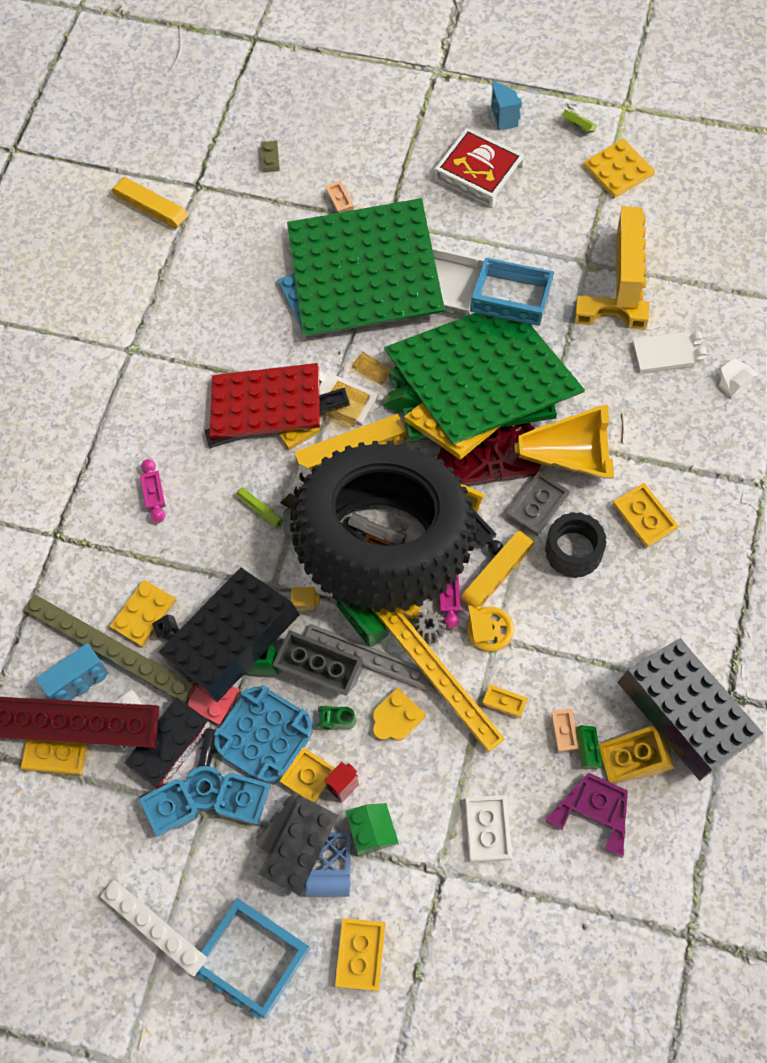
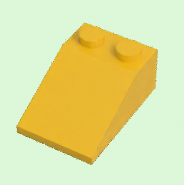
M654 726L599 744L608 781L613 784L654 776L675 769L668 743Z

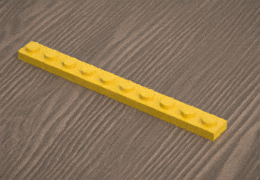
M395 608V612H389V610L380 609V612H374L485 750L489 753L505 740L503 735L401 611Z

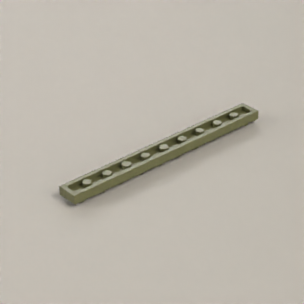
M34 594L23 609L27 614L81 645L88 643L98 655L174 699L177 697L185 703L195 688L192 683Z

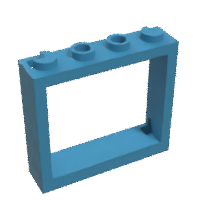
M485 257L471 298L470 312L540 326L552 287L554 271ZM487 276L545 287L540 306L536 307L481 295Z
M237 898L201 953L207 958L209 957L238 911L298 950L263 1007L203 965L196 973V976L203 981L209 978L214 982L213 988L222 994L226 990L232 994L230 999L239 1006H242L244 1003L250 1007L248 1012L258 1019L263 1016L267 1019L311 948Z

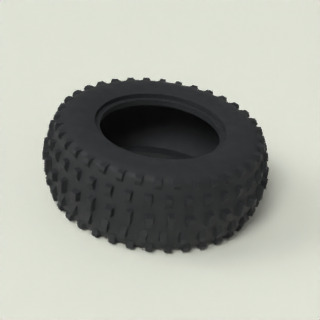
M372 441L371 445H365L364 442H360L358 447L352 448L348 445L345 446V451L339 452L336 450L332 453L331 458L324 457L321 460L322 464L320 466L315 465L312 468V474H308L304 478V484L297 491L299 497L295 498L293 502V507L296 510H291L290 520L294 521V523H290V532H293L292 545H294L295 552L298 555L299 563H304L306 574L312 575L311 580L316 585L320 584V589L324 593H332V598L335 600H345V605L351 606L352 603L355 606H360V610H365L366 607H369V609H374V612H380V609L395 612V608H401L406 611L410 609L411 605L415 604L420 607L423 605V601L427 599L430 601L434 600L438 592L443 594L447 590V584H454L457 580L456 575L462 574L465 569L463 563L468 564L471 555L468 551H473L475 543L472 540L476 538L477 533L472 499L466 497L468 490L465 486H461V478L453 475L454 470L451 467H445L442 459L436 460L432 458L433 454L430 452L424 454L416 446L413 449L407 448L406 443H401L400 446L392 445V441H387V444H378V441ZM384 505L395 507L411 514L423 525L426 532L419 538L405 544L382 546L358 539L349 533L340 521L349 513L359 508Z

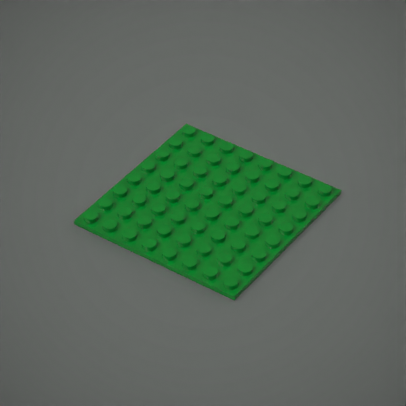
M422 198L287 222L304 337L445 312Z
M474 313L384 347L387 355L452 445L585 392L582 385L531 324Z

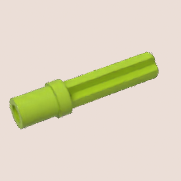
M242 487L237 490L236 496L257 512L261 518L268 521L275 528L281 526L283 519L273 509L267 507L245 488Z

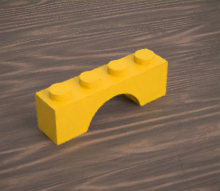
M587 295L577 296L574 324L593 325L594 321L603 315H615L624 320L628 328L646 330L649 321L650 302L639 301L638 309L616 307V299L590 297Z

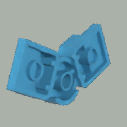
M202 766L191 771L187 776L186 782L175 779L139 798V801L157 837L176 827L179 829L196 820L200 811H211L216 809L221 817L258 826L271 784L234 773H229L223 777L217 769ZM206 784L211 786L208 792L201 793L202 786Z

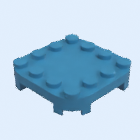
M263 685L252 687L248 690L245 689L241 693V698L220 728L216 729L214 734L215 746L219 755L256 780L274 785L281 780L301 749L305 748L313 733V724L308 713L303 708L300 709L272 692L269 687Z

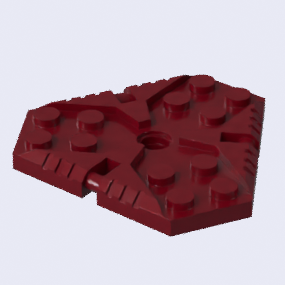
M530 423L498 428L461 460L442 447L436 459H442L445 467H451L454 470L453 475L459 476L462 480L461 484L465 486L494 482L495 479L506 480L535 476L541 467L539 463L519 458L518 454H515L514 443H518V436L535 429ZM499 468V471L493 472V469Z

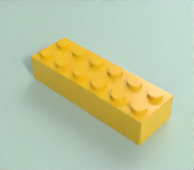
M621 206L616 232V307L638 309L639 301H643L644 291L642 288H646L647 278L643 277L646 274V264H643L646 261V252H643L646 247V239H643L646 234V227H643L646 215H643V207Z

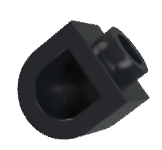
M166 614L152 623L157 638L170 640L179 631L173 615Z

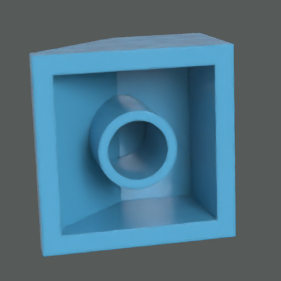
M492 82L491 108L498 130L518 127V121L521 119V98H518L515 90L498 82Z

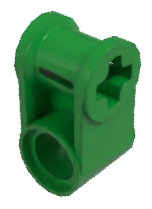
M347 706L318 707V712H320L319 723L317 724L318 729L349 730L355 727L357 719L352 708ZM343 716H352L348 722L342 721Z

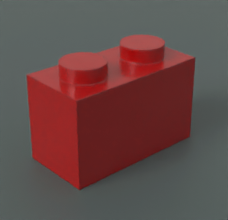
M341 761L324 779L327 790L341 803L359 786L357 770L351 764L345 765Z

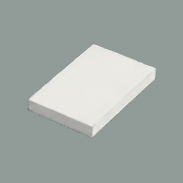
M507 795L465 797L469 862L512 860Z

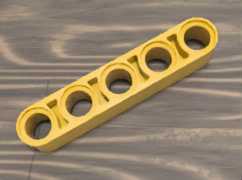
M122 177L112 188L113 194L119 199L175 229L188 216L181 206L126 177Z
M520 530L517 531L465 590L461 600L468 606L471 605L477 610L480 609L529 553L535 541Z

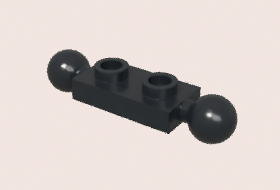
M475 511L474 518L476 519L475 529H477L474 540L481 548L487 544L490 554L497 555L503 548V544L498 540H493L497 534Z

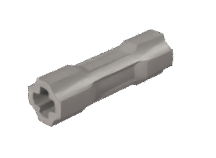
M356 513L352 514L348 522V527L360 534L367 535L368 533L395 545L404 544L406 534L376 524Z

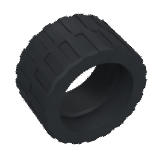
M570 512L557 518L549 528L545 546L546 558L550 566L556 572L572 578L591 574L598 568L606 548L607 537L603 526L600 525L597 519L581 512ZM578 533L588 538L594 549L587 556L572 557L560 549L557 540L565 534Z

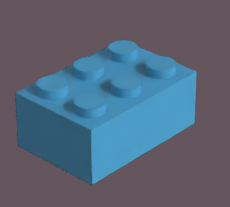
M86 643L36 679L50 699L72 701L76 696L86 693L89 687L95 683L102 682L110 673L91 646Z

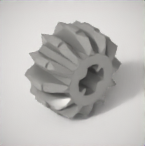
M427 610V615L420 612V618L415 617V624L412 626L424 641L425 639L428 640L429 645L432 639L438 642V636L443 637V630L446 629V624L443 623L444 618L438 617L437 611L433 615H431L430 610ZM426 625L427 627L428 625H432V628L430 627V629H426Z

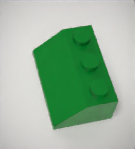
M334 599L337 608L367 646L373 647L389 636L388 629L369 607H366L365 610H360V606H355L353 603L351 606L345 605V600Z

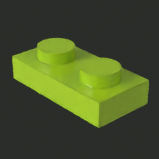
M565 109L562 116L567 118L566 121L568 123L580 125V129L585 132L595 131L598 126L596 123L571 110Z

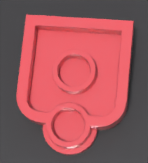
M195 686L188 697V705L210 722L221 727L239 696L240 690L232 686L216 702Z

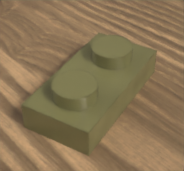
M277 140L261 142L263 173L280 171Z

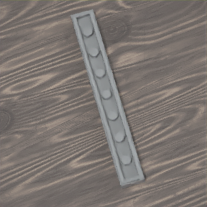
M313 624L309 625L305 633L306 637L362 658L364 667L442 697L416 664Z

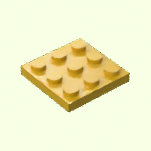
M624 138L585 160L583 163V167L614 199L655 174V170Z

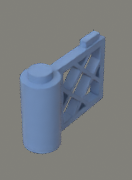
M330 833L326 840L327 844L319 855L326 865L321 870L311 871L302 890L303 893H306L307 897H350L351 833ZM337 839H346V846L341 851L333 845ZM329 847L337 853L330 862L322 856ZM341 857L346 862V870H336L332 864Z

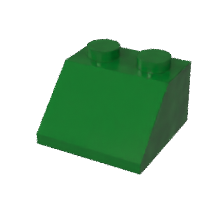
M387 803L367 804L345 811L358 856L399 844Z

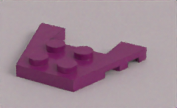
M588 773L547 817L545 822L563 830L570 812L574 811L612 829L604 850L622 858L624 855L628 790Z

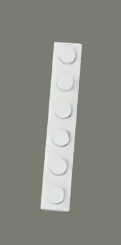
M115 879L100 896L193 977L208 959Z

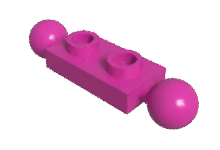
M146 459L141 463V469L146 474L140 475L147 511L152 510L150 513L151 520L155 523H161L165 519V512L161 508L166 507L160 473L155 471V462L151 459Z
M459 574L456 575V582L452 585L447 584V590L443 594L440 593L441 613H447L443 623L449 629L456 628L459 624V618L455 614L461 611Z

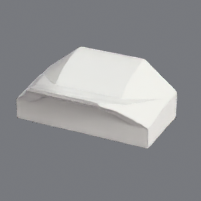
M733 358L721 368V381L718 387L732 399L755 381L759 374L745 363H741Z

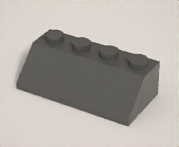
M289 630L272 666L347 696L356 685L364 663L360 657Z

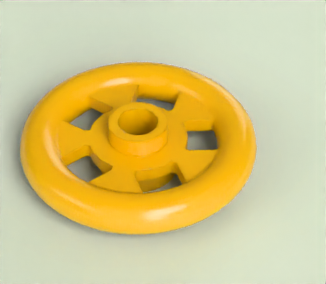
M488 606L478 609L489 619H491L492 615L500 617L499 622L491 619L492 626L494 627L493 634L494 638H497V643L489 644V641L474 643L469 618L467 634L470 641L483 651L493 652L506 647L514 635V624L511 617L504 610L497 607ZM500 627H506V634H500Z

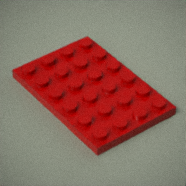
M312 363L212 375L209 435L211 440L320 428L319 364Z

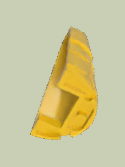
M599 405L518 436V443H514L515 454H518L519 458L545 466H556L575 473L580 472L602 479H613V459L609 457L607 434L609 425L608 405Z

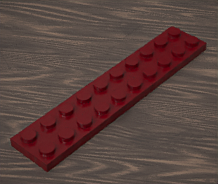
M0 697V738L155 748L160 706Z

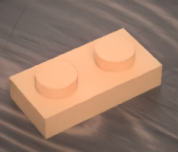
M341 181L325 186L326 192L337 213L354 210V205Z
M572 709L551 711L558 753L578 751L579 746Z

